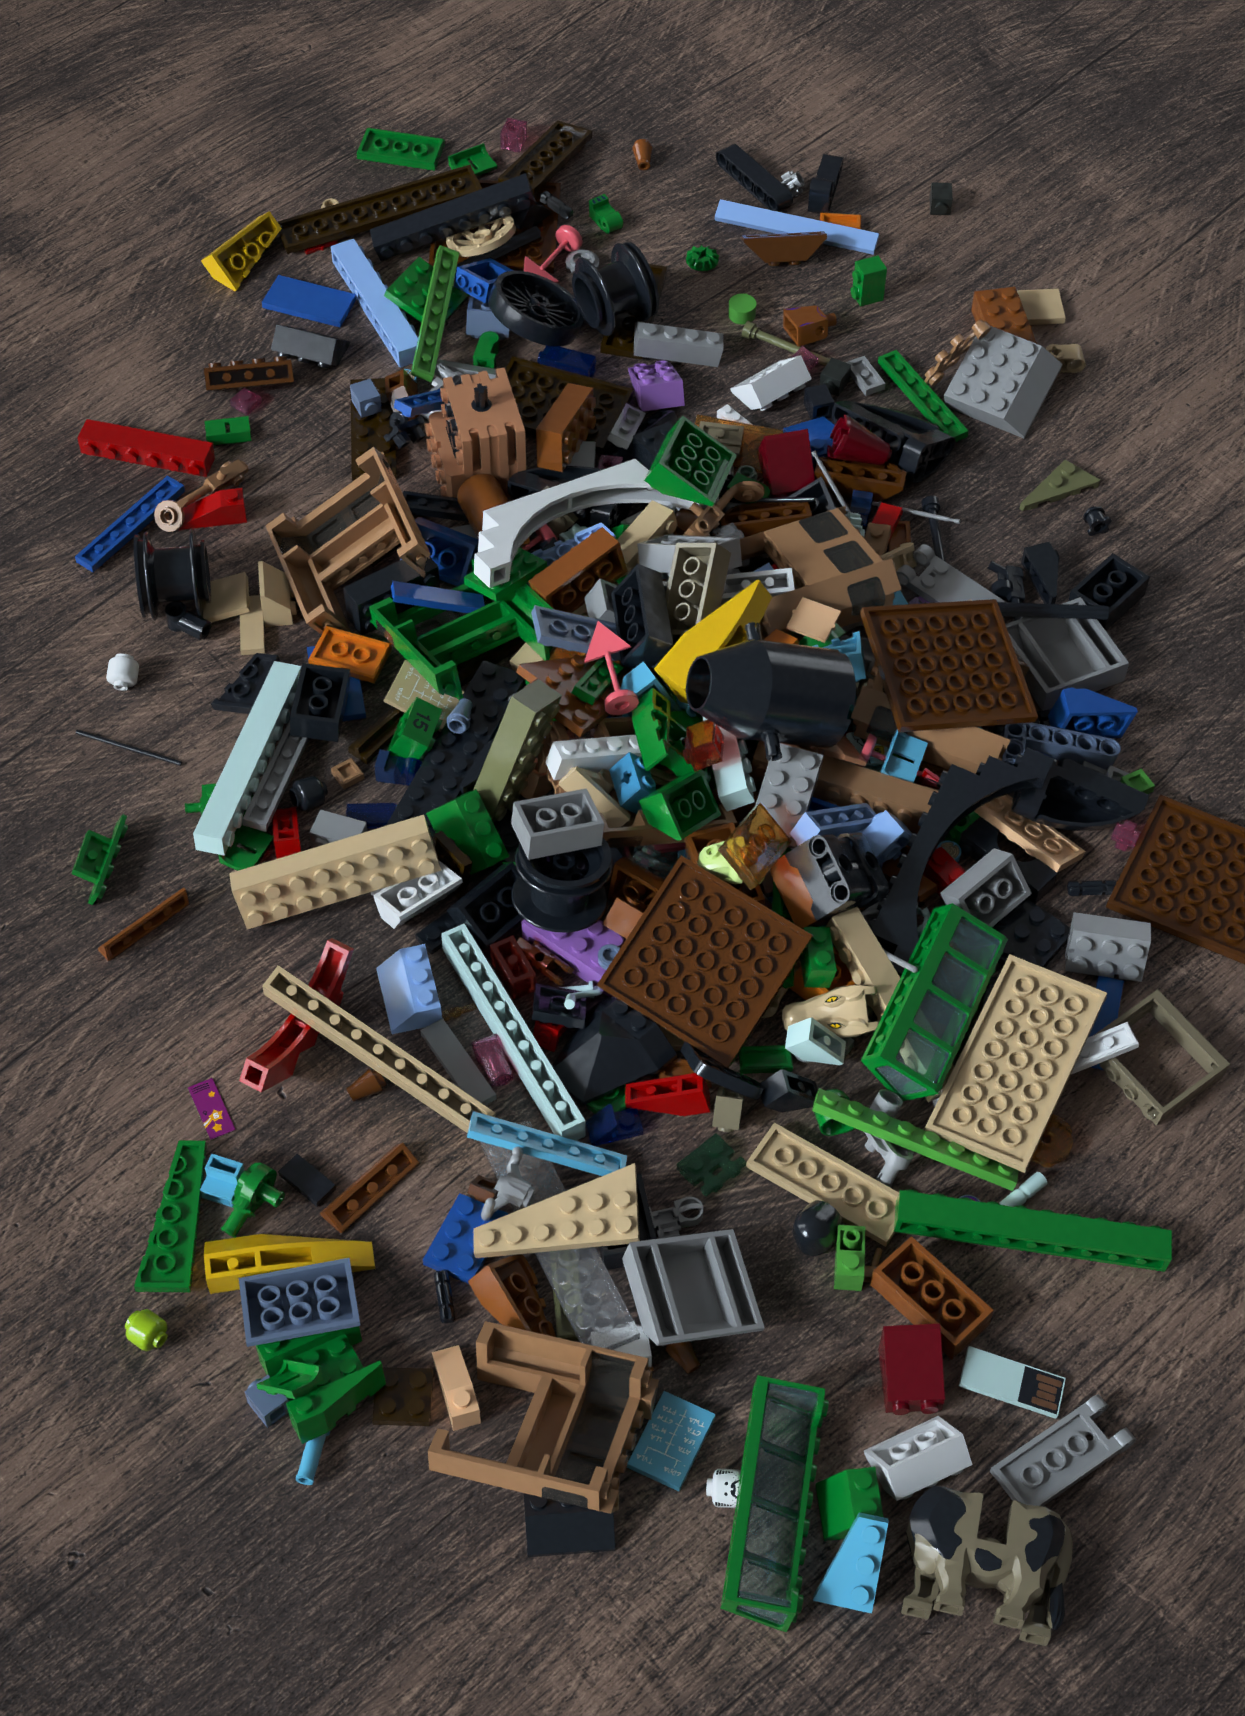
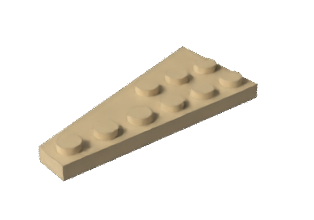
M635 1163L474 1228L475 1258L621 1245L640 1241Z

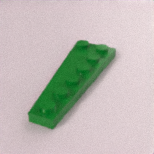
M178 1141L169 1170V1178L163 1190L161 1205L157 1209L153 1231L150 1232L148 1247L145 1256L142 1258L134 1288L136 1292L191 1293L201 1203L200 1189L203 1185L207 1149L206 1141Z

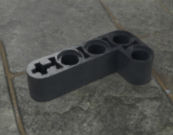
M823 154L817 175L812 177L808 212L818 214L830 212L842 172L844 157Z

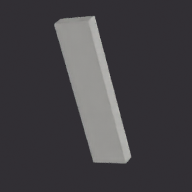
M443 1018L420 1030L421 1036L458 1088L483 1105H487L497 1099L496 1093Z

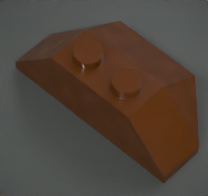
M824 231L741 235L742 241L765 263H768L769 266L781 265V262L789 261L790 265L801 264V261H807L827 239V234Z
M828 456L818 457L842 497L852 498L853 490L872 492V502H879L903 491L907 472L900 470L890 461L884 462L882 465L832 459ZM817 463L814 476L817 479L822 476L827 481Z
M757 502L737 505L723 512L725 515L720 519L722 531L729 536L742 539L800 520L799 524L804 528L812 520V514L808 502Z

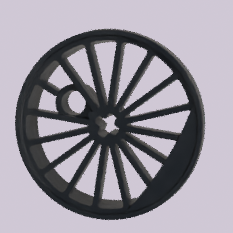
M525 271L504 272L498 276L489 294L488 304L494 316L512 332L538 344L554 347L569 345L578 336L584 322V317L572 294L557 283L534 273Z

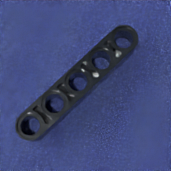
M732 144L716 153L718 165L769 210L778 212L793 203V196L789 189L738 145Z

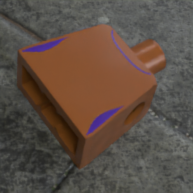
M815 305L783 309V328L797 346L826 339L828 327L837 324L834 313L824 314Z

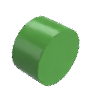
M736 294L730 298L728 317L732 322L743 325L747 321L752 322L755 319L756 300L751 295Z

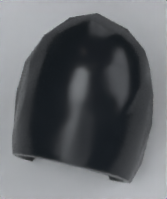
M820 1200L809 1203L797 1213L792 1233L798 1248L805 1255L813 1257L824 1254L835 1245L838 1225H843V1219L840 1213L829 1203Z

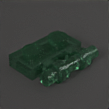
M715 1133L678 1162L676 1169L694 1187L703 1181L705 1185L700 1188V1191L707 1197L712 1192H718L723 1188V1183L728 1179L737 1177L741 1173L740 1170L746 1166V1161L742 1157H739L734 1162L730 1161L729 1159L734 1156V1150ZM719 1167L723 1169L716 1176L711 1174Z

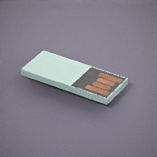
M968 1346L959 1387L1056 1419L1059 1414L1066 1378Z

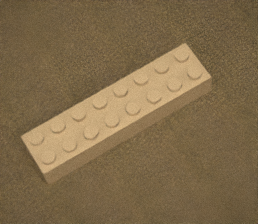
M423 814L232 872L229 875L232 893L248 930L441 871V867Z

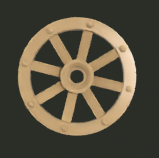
M508 215L477 226L479 231L475 233L470 232V230L474 229L471 228L449 236L446 239V244L449 249L459 252L460 257L480 255L506 243L514 235L516 226L513 218ZM494 223L490 230L486 229V224ZM461 236H464V237H466V238L469 239V240H458V239H459Z

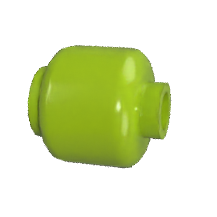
M149 1309L135 1311L125 1323L127 1339L143 1351H150L155 1347L158 1349L167 1340V1322Z

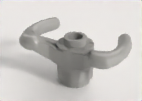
M517 1146L513 1148L511 1159L507 1165V1175L501 1174L494 1188L499 1191L498 1197L495 1200L488 1198L485 1201L481 1212L482 1220L489 1221L495 1211L509 1203L519 1208L521 1206L527 1207L536 1188L532 1186L531 1182L523 1179L518 1166L523 1156L522 1147Z

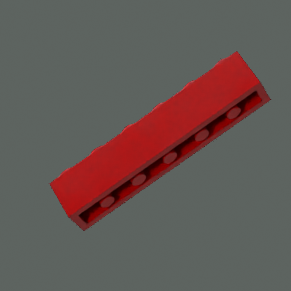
M86 419L77 437L80 451L83 454L207 477L215 460L212 442Z

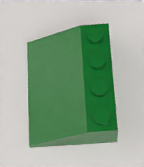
M682 415L668 432L644 481L664 495L713 506L737 455Z

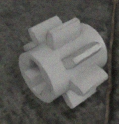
M788 171L781 175L783 179L781 183L789 189L792 196L796 197L803 192L801 187L805 185V182L799 172Z

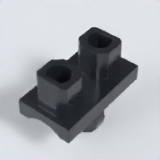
M396 411L392 413L389 421L393 431L383 437L386 442L394 440L399 449L407 446L411 441L413 444L418 443L426 436L420 427L425 421L422 416L409 420L408 417L402 415V412Z

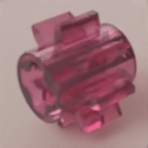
M1126 820L1124 824H1116L1111 836V840L1116 842L1114 848L1124 852L1127 851L1128 847L1134 849L1141 834L1140 831L1135 830L1137 827L1136 823Z

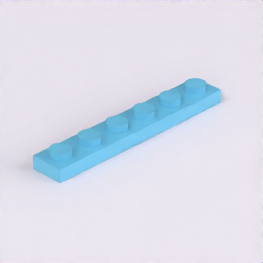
M473 1111L470 1118L467 1138L509 1150L520 1146L523 1149V1154L599 1176H604L626 1167L627 1155L475 1111Z

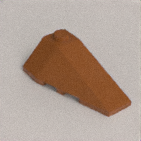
M523 1254L512 1255L491 1263L468 1280L481 1305L502 1325L556 1337L553 1325L546 1320L543 1311L546 1307L544 1298H539L535 1287L539 1284L537 1277Z

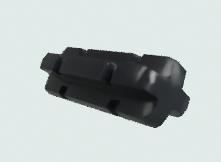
M544 191L540 194V201L564 219L568 220L573 216V209L550 192Z
M1102 880L1082 881V883L1070 881L1067 885V892L1069 896H1079V893H1082V896L1102 895V892H1105V895H1111L1116 881L1105 880V883H1102Z
M447 1270L436 1271L434 1273L440 1319L444 1324L452 1323L456 1318L449 1273Z

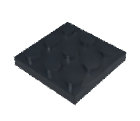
M1027 898L992 927L1008 939L1003 954L998 961L1002 966H1004L1010 954L1045 968L1067 944L1070 935L1069 926ZM986 932L978 939L969 936L968 942L976 944L995 939V937L990 936L989 933L987 935Z

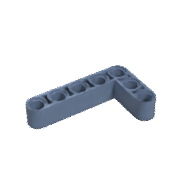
M1032 722L1006 724L1001 733L1002 737L1010 739L1009 745L1002 756V761L1012 766L1018 754L1023 755L1028 747L1034 751L1038 750L1052 756L1058 761L1060 759H1070L1081 765L1086 761L1102 769H1108L1110 765L1113 766L1121 750L1119 743L1111 738Z

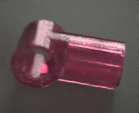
M497 1033L471 1043L476 1060L479 1064L482 1063L492 1086L500 1087L513 1079V1073L504 1056L503 1045Z

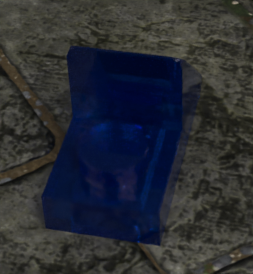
M608 1104L585 1121L590 1142L593 1146L643 1135V1127L638 1110L634 1108L614 1112L612 1104Z

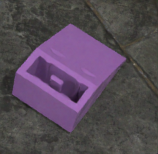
M660 360L652 365L638 363L634 367L628 368L636 400L641 411L685 406L683 380L670 362Z

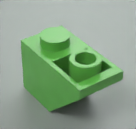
M838 1225L834 1289L862 1291L865 1267V1227Z

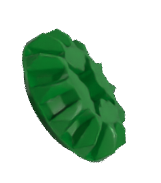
M700 245L699 248L693 246L692 250L687 251L686 263L694 270L708 271L718 265L719 255L716 249H711L710 246L703 247Z

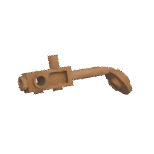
M239 459L233 463L227 461L218 472L206 478L203 486L177 502L174 500L160 502L154 512L155 522L158 527L166 532L180 529L185 519L183 508L206 494L211 495L219 490L226 489L232 484L238 486L245 479L244 474L248 472L247 464ZM169 512L172 514V519L169 518Z
M743 481L728 489L715 505L707 506L705 510L694 502L689 509L698 518L683 535L710 536L709 532L712 529L715 530L720 524V519L725 515L722 510L733 497L741 502H754L764 496V487L758 482Z

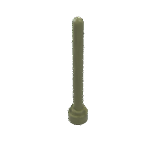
M747 321L743 327L741 336L746 339L755 340L758 338L823 366H826L830 361L825 356L761 331L757 324Z

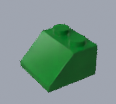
M875 1467L847 1469L815 1484L824 1541L845 1539L859 1512L884 1517Z

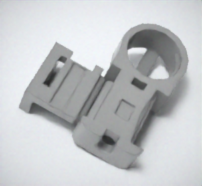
M685 1197L676 1200L673 1207L652 1212L649 1207L655 1234L657 1230L658 1239L680 1236L679 1230L681 1228L696 1226L703 1218V1204L695 1197ZM690 1209H698L700 1211L699 1215L694 1218H686L681 1213Z

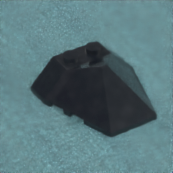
M605 997L585 1014L583 1029L576 1028L552 1067L567 1092L582 1105H585L613 1093V1089L626 1083H636V1079L647 1074L652 1076L659 1073L677 1058V1053L653 1020L615 997Z

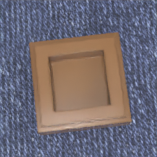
M352 758L331 768L332 775L343 789L365 779L364 773Z

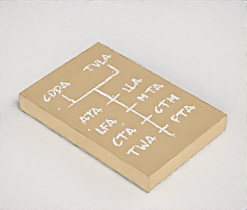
M407 660L403 662L384 699L385 703L404 713L416 697L442 709L439 718L442 720V724L438 730L439 732L442 731L447 722L448 715L459 702L455 697L439 694Z

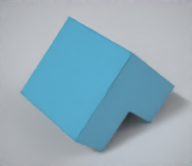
M211 1154L205 1166L207 1176L200 1189L201 1196L204 1199L232 1207L237 1181L245 1171L243 1163Z

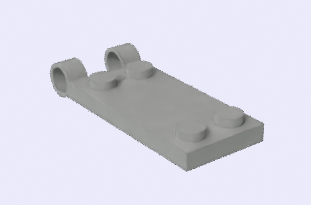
M922 544L913 554L918 564L927 567L919 577L916 576L914 569L908 565H902L896 572L900 585L906 586L930 603L967 601L969 599H972V601L996 599L997 602H1006L937 557L933 549L925 544Z
M1097 1394L991 1467L990 1473L1012 1500L1026 1505L1043 1507L1115 1455L1126 1451L1135 1443L1136 1438L1128 1428H1123L1110 1439L1103 1434L1093 1420L1106 1411L1108 1404ZM1091 1435L1093 1440L1089 1441L1085 1436Z

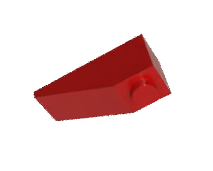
M243 489L219 490L183 508L185 514L184 523L179 530L247 523Z
M296 807L277 809L272 820L276 858L279 859L302 851Z
M696 1073L626 1084L625 1105L627 1108L690 1116L710 1112V1091L706 1080Z

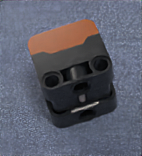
M860 832L843 833L837 837L833 834L815 835L775 860L771 866V876L794 924L800 928L827 925L832 916L858 907L860 912H863L887 897L889 893V884L867 838Z

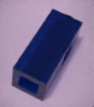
M546 346L544 351H540L537 362L539 364L591 378L596 373V356L560 346Z

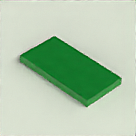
M367 128L357 151V159L435 171L445 146V139Z

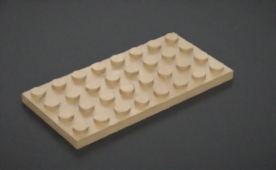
M1009 954L925 1126V1131H932L942 1139L949 1142L954 1141L966 1149L1025 1173L1107 998V992Z

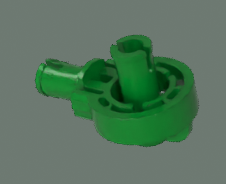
M254 1163L240 1175L234 1190L235 1199L232 1201L234 1210L223 1227H221L223 1232L236 1238L247 1218L255 1217L254 1212L264 1201L270 1203L275 1208L280 1206L284 1200L285 1193L273 1187L277 1177L276 1170L263 1163Z

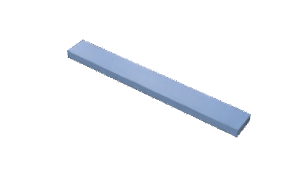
M721 199L715 214V221L775 234L824 231L827 234V239L822 244L874 255L879 239V233Z

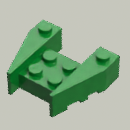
M652 688L638 700V706L632 711V722L645 770L649 771L660 763L662 766L672 770L678 778L702 769L709 783L714 772L706 732L704 731L695 737L670 717L671 702Z
M359 1326L256 1345L260 1363L269 1377L274 1376L280 1371L283 1359L321 1366L324 1382L318 1384L317 1389L286 1403L291 1424L302 1444L331 1431L336 1426V1421L345 1414L349 1416L356 1410V1405L368 1395L371 1397L386 1385L381 1361L363 1367L352 1345L362 1341Z

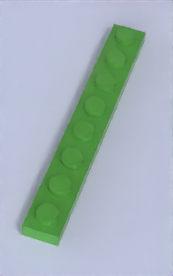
M442 245L439 246L436 253L410 374L428 382H431L434 377L459 258V252Z
M819 1088L815 1096L813 1112L1013 1191L1017 1184L1018 1170L966 1149L954 1141L949 1142L942 1139L932 1131H925L907 1121H900L882 1111H875L857 1101H850L840 1097L831 1091Z

